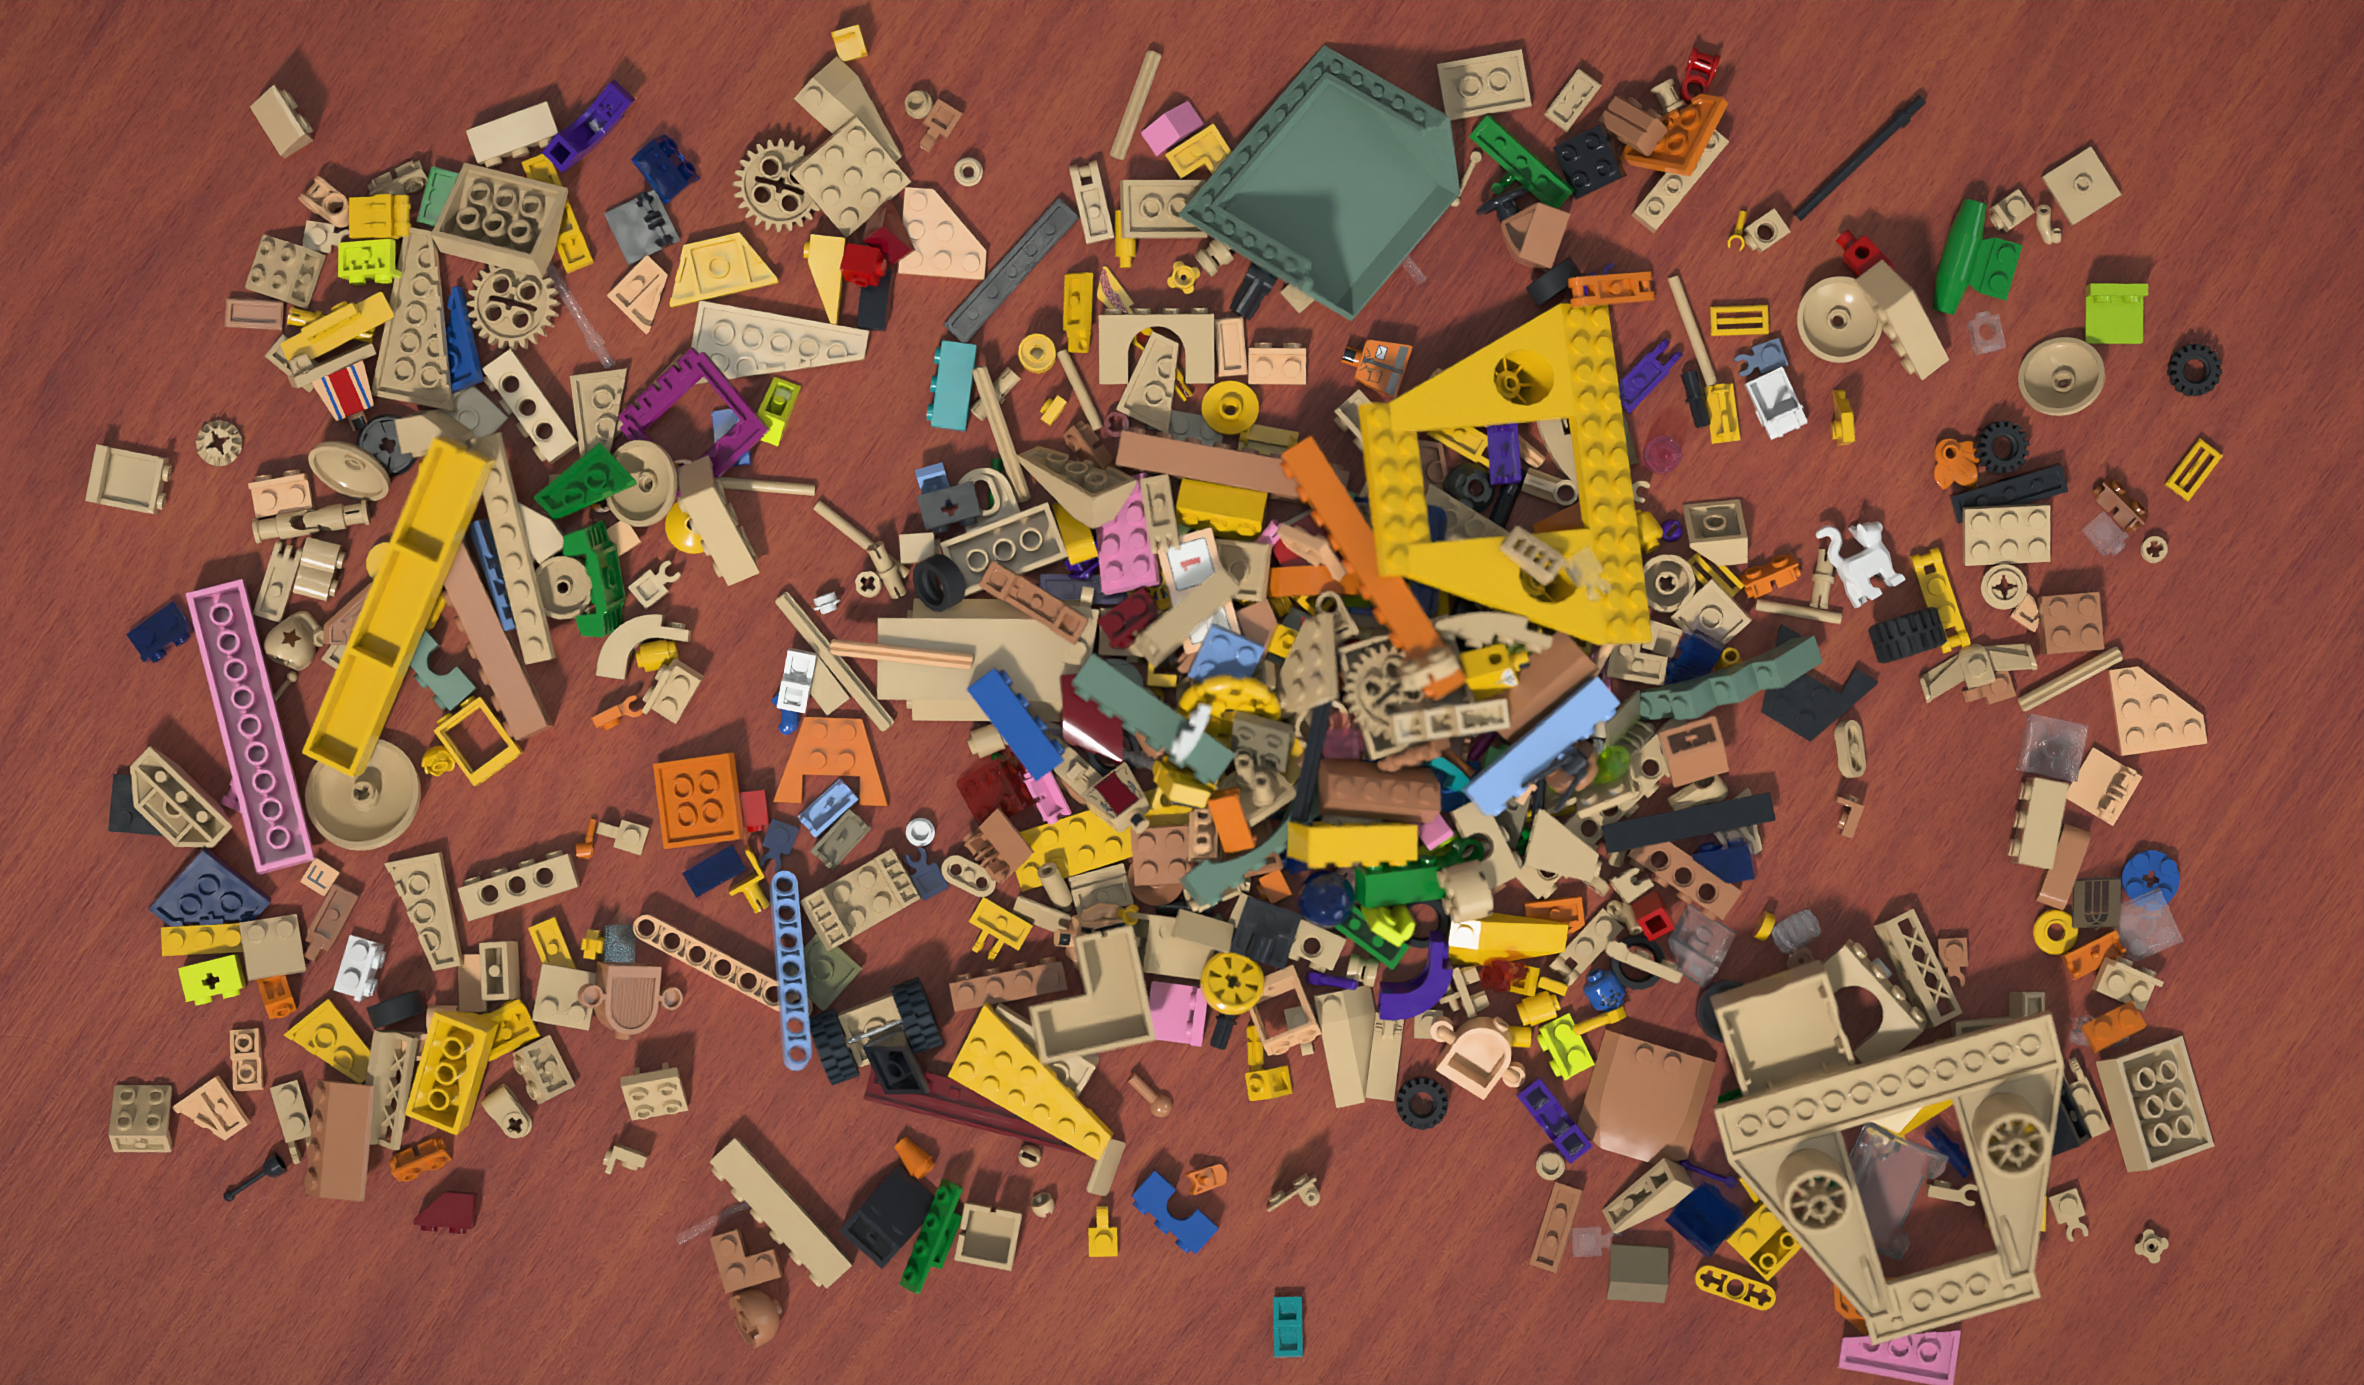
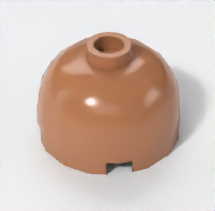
M751 1289L739 1292L729 1298L730 1311L736 1308L737 1317L733 1320L748 1346L753 1344L752 1349H756L773 1339L779 1330V1315L782 1314L780 1304L775 1298L771 1300L766 1293Z

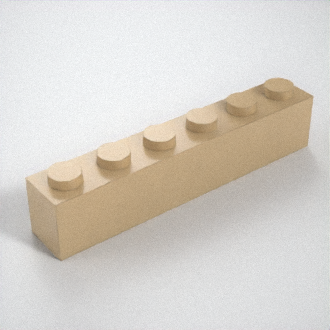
M735 1137L709 1161L713 1165L710 1168L712 1173L720 1181L726 1179L732 1186L730 1192L741 1203L745 1200L752 1207L749 1211L750 1214L760 1224L765 1221L772 1229L769 1232L771 1237L779 1245L784 1242L791 1250L788 1253L797 1265L801 1266L804 1264L811 1271L808 1276L818 1287L823 1285L827 1289L853 1265L851 1259L738 1137Z

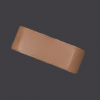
M2067 823L2062 824L2053 869L2044 870L2035 901L2062 911L2064 910L2087 851L2091 832Z

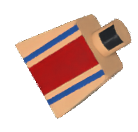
M362 360L311 382L336 421L347 417L353 431L367 426V419L363 410L374 406Z

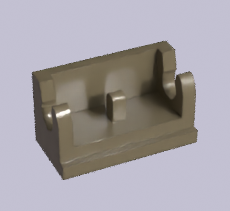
M849 809L810 852L819 858L829 869L834 870L872 828L852 809Z

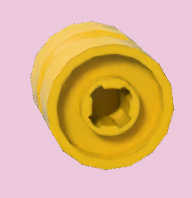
M1042 334L1027 336L1021 342L1018 351L1021 364L1031 373H1045L1053 367L1056 361L1057 354L1053 342Z

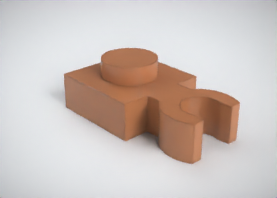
M1967 938L1937 939V958L1941 968L1946 967L1945 976L1948 983L1950 977L1956 976L1959 980V987H1964L1965 977L1960 972V967L1968 966Z

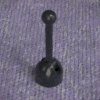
M272 1153L264 1160L261 1172L234 1190L226 1191L223 1194L224 1200L227 1202L233 1201L235 1195L265 1175L272 1178L281 1176L288 1171L285 1162L278 1153Z

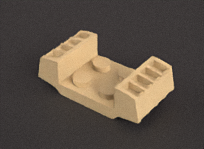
M892 848L826 887L799 901L828 952L922 897L896 850Z

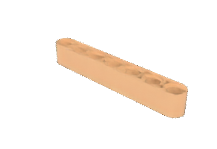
M642 915L635 920L633 931L640 940L779 1012V1002H772L767 997L768 989L771 986H777V979L654 915ZM645 919L651 920L655 926V930L650 936L644 935L640 930V924ZM669 933H676L680 938V945L676 949H671L666 945L665 939ZM701 946L705 950L706 956L702 962H696L692 959L691 950L693 947ZM725 959L730 962L731 972L728 975H720L717 972L716 965L719 960ZM745 973H752L756 976L757 983L754 988L748 989L743 986L742 976ZM795 993L785 995L787 1002L790 1004L800 999ZM807 997L808 1015L810 1017L814 1010V1003Z

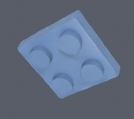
M1211 623L1187 672L1188 677L1200 682H1204L1206 678L1218 675H1232L1233 678H1242V676L1251 678L1265 646L1253 639Z

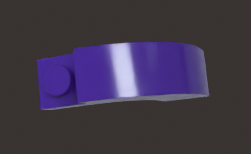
M613 80L573 124L557 133L542 153L563 173L590 153L623 119V114L635 99L616 80Z
M1430 931L1428 958L1424 969L1419 975L1405 982H1379L1377 1009L1380 1020H1402L1415 1017L1429 1010L1443 997L1451 982L1453 967L1451 958H1448V942H1444L1441 931Z

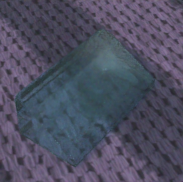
M605 925L604 962H635V933L633 925Z

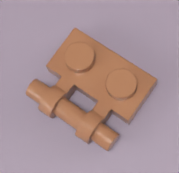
M1439 738L1387 755L1385 759L1378 761V768L1381 772L1387 770L1394 772L1402 767L1406 768L1419 764L1423 759L1428 761L1442 756L1440 750L1451 747L1449 738Z

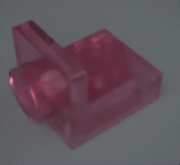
M1358 728L1327 729L1323 746V759H1356L1359 757V752H1363V736L1358 735Z

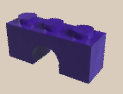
M1538 1076L1515 1094L1570 1164L1593 1147Z

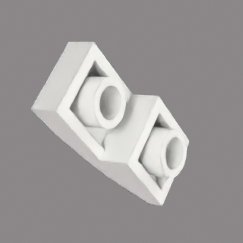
M1200 704L1198 712L1192 711L1189 728H1193L1194 732L1182 730L1181 737L1174 738L1171 754H1176L1175 762L1181 763L1194 749L1207 723L1211 710L1210 706Z

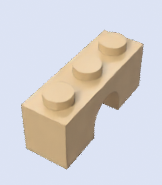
M1472 801L1449 812L1461 838H1466L1474 833H1480L1489 840L1490 852L1485 859L1480 861L1484 871L1479 872L1483 880L1487 879L1490 890L1522 874L1519 869L1523 866L1521 859L1516 851L1511 853L1506 843L1510 841L1508 833L1503 825L1498 827L1492 814L1484 816Z

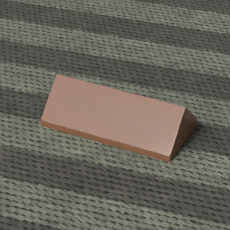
M1556 630L1550 636L1553 637L1550 649L1547 651L1542 650L1541 654L1531 652L1528 655L1531 667L1516 672L1519 681L1517 686L1479 701L1507 700L1510 728L1497 731L1511 745L1600 670L1569 634Z

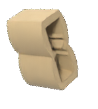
M307 537L293 593L324 601H329L331 596L335 597L339 586V580L335 579L338 568H343L346 559V552H342L343 545Z

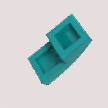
M1441 756L1428 761L1424 759L1422 764L1447 775L1444 787L1469 798L1462 788L1470 780L1460 769Z
M1273 1297L1274 1358L1303 1357L1302 1297Z

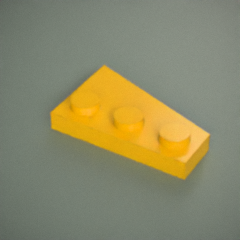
M330 998L284 1034V1036L306 1048L310 1053L320 1057L357 1083L362 1084L366 1080L371 1049Z

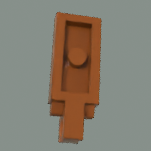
M333 883L306 933L308 935L305 941L311 944L304 955L305 958L316 962L323 950L329 953L360 898L359 895L337 883Z

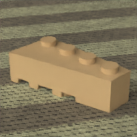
M1883 260L1855 280L1874 314L1882 324L1883 331L1892 340V348L1903 358L1900 363L1910 375L1914 372L1923 380L1949 361L1914 291Z
M709 456L677 468L681 496L677 497L683 513H689L691 517L689 522L695 535L700 533L703 539L701 540V545L707 556L712 555L714 559L712 564L719 578L723 576L727 585L730 586L759 574L758 559L742 525L736 527L739 525L735 510L731 502L727 503L719 477H713V464Z

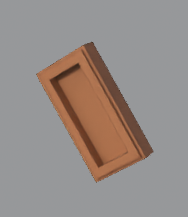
M226 298L225 327L283 331L285 302Z

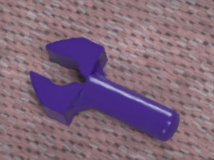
M1306 971L1304 982L1349 990H1356L1358 986V981L1353 978Z

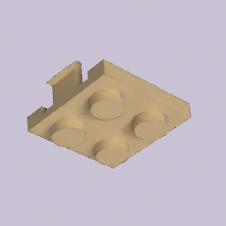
M1612 763L1606 768L1599 770L1596 777L1587 787L1578 792L1575 790L1577 812L1580 818L1587 817L1638 796L1640 791L1639 781L1634 783L1630 775L1631 768L1629 763L1623 765Z

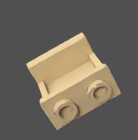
M96 444L85 501L158 515L159 510H163L166 501V493H162L164 482H168L171 476L172 466L168 464L169 459Z

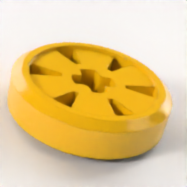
M1230 951L1229 953L1220 952L1214 955L1203 968L1200 976V989L1206 1002L1215 1010L1229 1015L1241 1014L1250 1010L1260 999L1264 990V975L1255 960ZM1227 977L1230 980L1231 977H1235L1237 979L1236 985L1239 988L1236 986L1233 989L1227 986L1229 981L1225 978Z

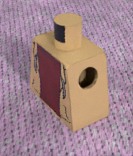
M1123 762L1081 794L1087 807L1117 832H1123L1131 826L1136 833H1141L1149 826V821L1144 815L1150 811L1151 807L1126 762Z

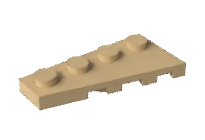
M442 852L384 863L396 884L395 888L399 897H402L408 910V917L418 932V939L433 971L464 965Z

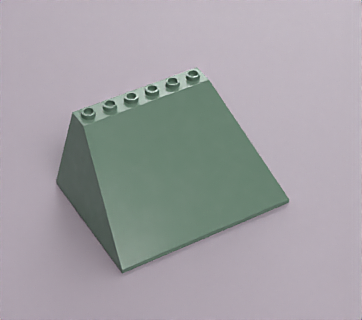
M1324 45L1178 215L1188 223L1352 321L1460 195L1450 119L1437 109Z

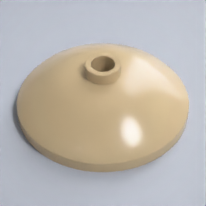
M1836 276L1824 279L1812 286L1799 304L1797 329L1800 338L1810 352L1825 361L1845 363L1859 359L1875 346L1881 335L1882 324L1874 314L1854 278ZM1835 316H1839L1843 320L1842 325L1839 327L1833 324Z
M2070 337L2054 338L2037 345L2024 358L2018 374L2019 388L2025 401L2035 410L2053 416L2070 415L2083 410L2098 397L2105 382V367L2096 349L2082 340ZM2063 384H2069L2066 388H2060Z
M634 440L622 445L612 456L636 480L637 485L607 497L606 501L613 514L625 524L637 527L653 525L665 517L674 503L677 492V473L674 463L669 454L654 442Z
M327 441L315 445L309 454L308 461L316 476L326 485L343 495L358 500L376 501L384 498L390 489V478L384 466L370 452L360 446L346 442Z

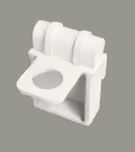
M1783 367L1745 384L1746 390L1756 409L1755 413L1762 427L1765 426L1770 440L1783 437V434L1794 429H1800V426L1808 423L1802 410L1803 406L1800 405Z

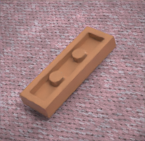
M1555 1182L1529 1263L1530 1265L1559 1273L1584 1194L1583 1190Z

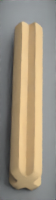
M1148 50L1146 52L1110 151V156L1118 160L1125 159L1160 63L1161 54L1155 51Z
M2112 647L2017 699L2018 704L2023 711H2028L2122 661L2123 656L2117 647Z

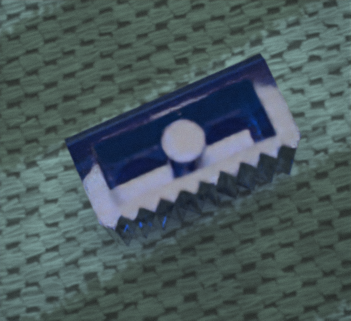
M1696 628L1692 635L1686 633L1678 646L1682 650L1679 658L1675 659L1672 657L1666 667L1668 677L1665 683L1674 684L1710 674L1725 645Z

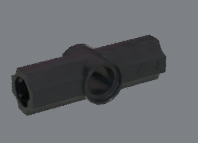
M1253 263L1243 279L1244 284L1229 309L1250 321L1261 305L1260 303L1265 295L1268 296L1279 277Z

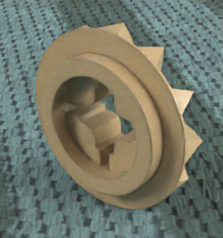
M223 420L208 422L203 428L199 429V434L195 440L197 453L205 462L214 466H225L232 463L239 456L242 449L240 432L233 424ZM213 432L219 438H230L222 444L224 454L216 447L208 448L215 442Z
M2002 563L1989 569L1982 578L1980 588L1985 601L1989 605L2002 610L2011 609L2020 604L2027 592V581L2024 574L2017 567ZM2002 575H2004L2007 583L2016 585L2007 588L2005 598H2003L2000 589L1992 587L2001 583Z

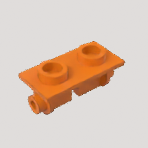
M1789 554L1776 556L1770 563L1761 567H1751L1744 574L1738 576V578L1745 586L1744 591L1748 599L1751 597L1756 599L1773 591L1770 581L1775 580L1779 589L1797 581V577H1800L1801 573L1797 561Z
M435 1137L417 1145L420 1152L418 1156H415L413 1148L394 1154L393 1158L389 1160L392 1168L391 1174L399 1182L414 1180L420 1173L427 1170L442 1168L446 1162L452 1160L451 1156L445 1151L446 1144L443 1138L437 1139Z

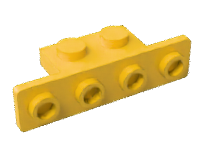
M379 292L357 304H348L347 301H344L331 308L333 313L323 318L319 314L305 321L307 326L301 329V333L280 344L288 362L293 357L301 354H307L311 361L394 318L395 315L385 295Z

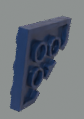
M203 846L155 898L148 910L170 927L183 926V924L200 923V925L223 924L226 921H240L241 923L254 921L270 904L272 898Z

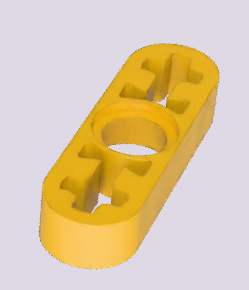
M1702 1265L1694 1274L1696 1285L1703 1291L1759 1310H1767L1775 1303L1776 1294L1765 1283L1712 1265ZM1708 1270H1711L1714 1278L1721 1280V1274L1727 1276L1722 1281L1721 1291H1717L1718 1284L1709 1282L1707 1286H1704V1281L1700 1278V1275L1707 1274ZM1733 1279H1738L1743 1284L1742 1292L1736 1296L1730 1295L1727 1291V1284ZM1748 1284H1754L1751 1290L1761 1293L1762 1289H1766V1294L1770 1296L1769 1301H1763L1761 1305L1758 1304V1299L1749 1295L1748 1301L1743 1300L1748 1293Z

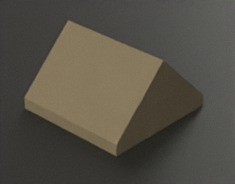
M1611 1243L1606 1299L1664 1303L1668 1288V1246Z

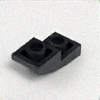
M886 270V274L880 278L878 286L868 285L867 287H861L857 320L858 329L886 332L891 311L889 299L895 276L892 270Z

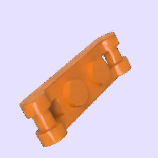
M1648 271L1568 279V286L1572 288L1573 299H1570L1571 307L1579 308L1654 301V291H1651L1650 287L1652 273ZM1583 286H1587L1588 297L1584 296Z

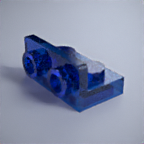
M666 134L652 139L630 160L662 201L668 204L689 185L696 183L700 177L697 175L694 165L679 152L676 142Z
M173 601L126 635L141 655V660L145 663L152 661L155 664L167 655L165 650L175 644L176 647H179L191 638L189 633L195 629L176 602Z

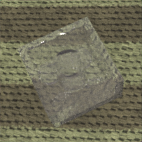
M2027 714L2016 771L2068 782H2077L2089 726L2036 714Z

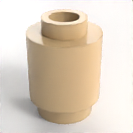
M992 723L970 731L972 737L967 739L972 754L978 753L980 758L1006 749L1005 746L1008 745Z

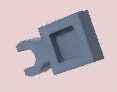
M1779 338L1751 347L1753 356L1741 354L1733 359L1734 362L1743 360L1748 365L1745 371L1738 373L1740 377L1749 375L1756 367L1761 375L1788 365Z

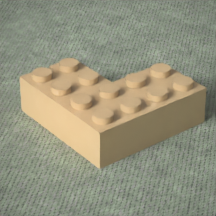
M1127 925L1104 930L1103 937L1101 932L1072 937L1084 994L1028 1006L1040 1063L1047 1064L1156 1040L1132 926Z

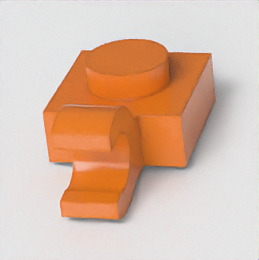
M636 695L630 696L623 703L592 717L596 728L604 727L605 731L621 724L619 718L625 715L630 717H640L643 715V709L637 712H633L630 709L631 702L637 700L638 697Z

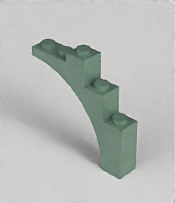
M1815 636L1792 638L1756 657L1697 678L1639 690L1641 721L1675 717V720L1698 718L1718 705L1740 703L1759 690L1784 687L1823 662Z

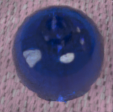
M1319 871L1311 874L1302 883L1298 892V906L1302 915L1311 924L1320 928H1333L1344 923L1351 915L1355 906V892L1351 883L1342 874L1334 871Z

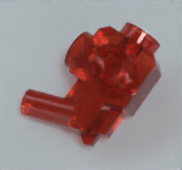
M1492 961L1491 966L1486 965L1482 968L1480 981L1484 988H1493L1494 992L1509 991L1511 986L1519 984V981L1526 979L1525 976L1529 973V968H1525L1522 961Z

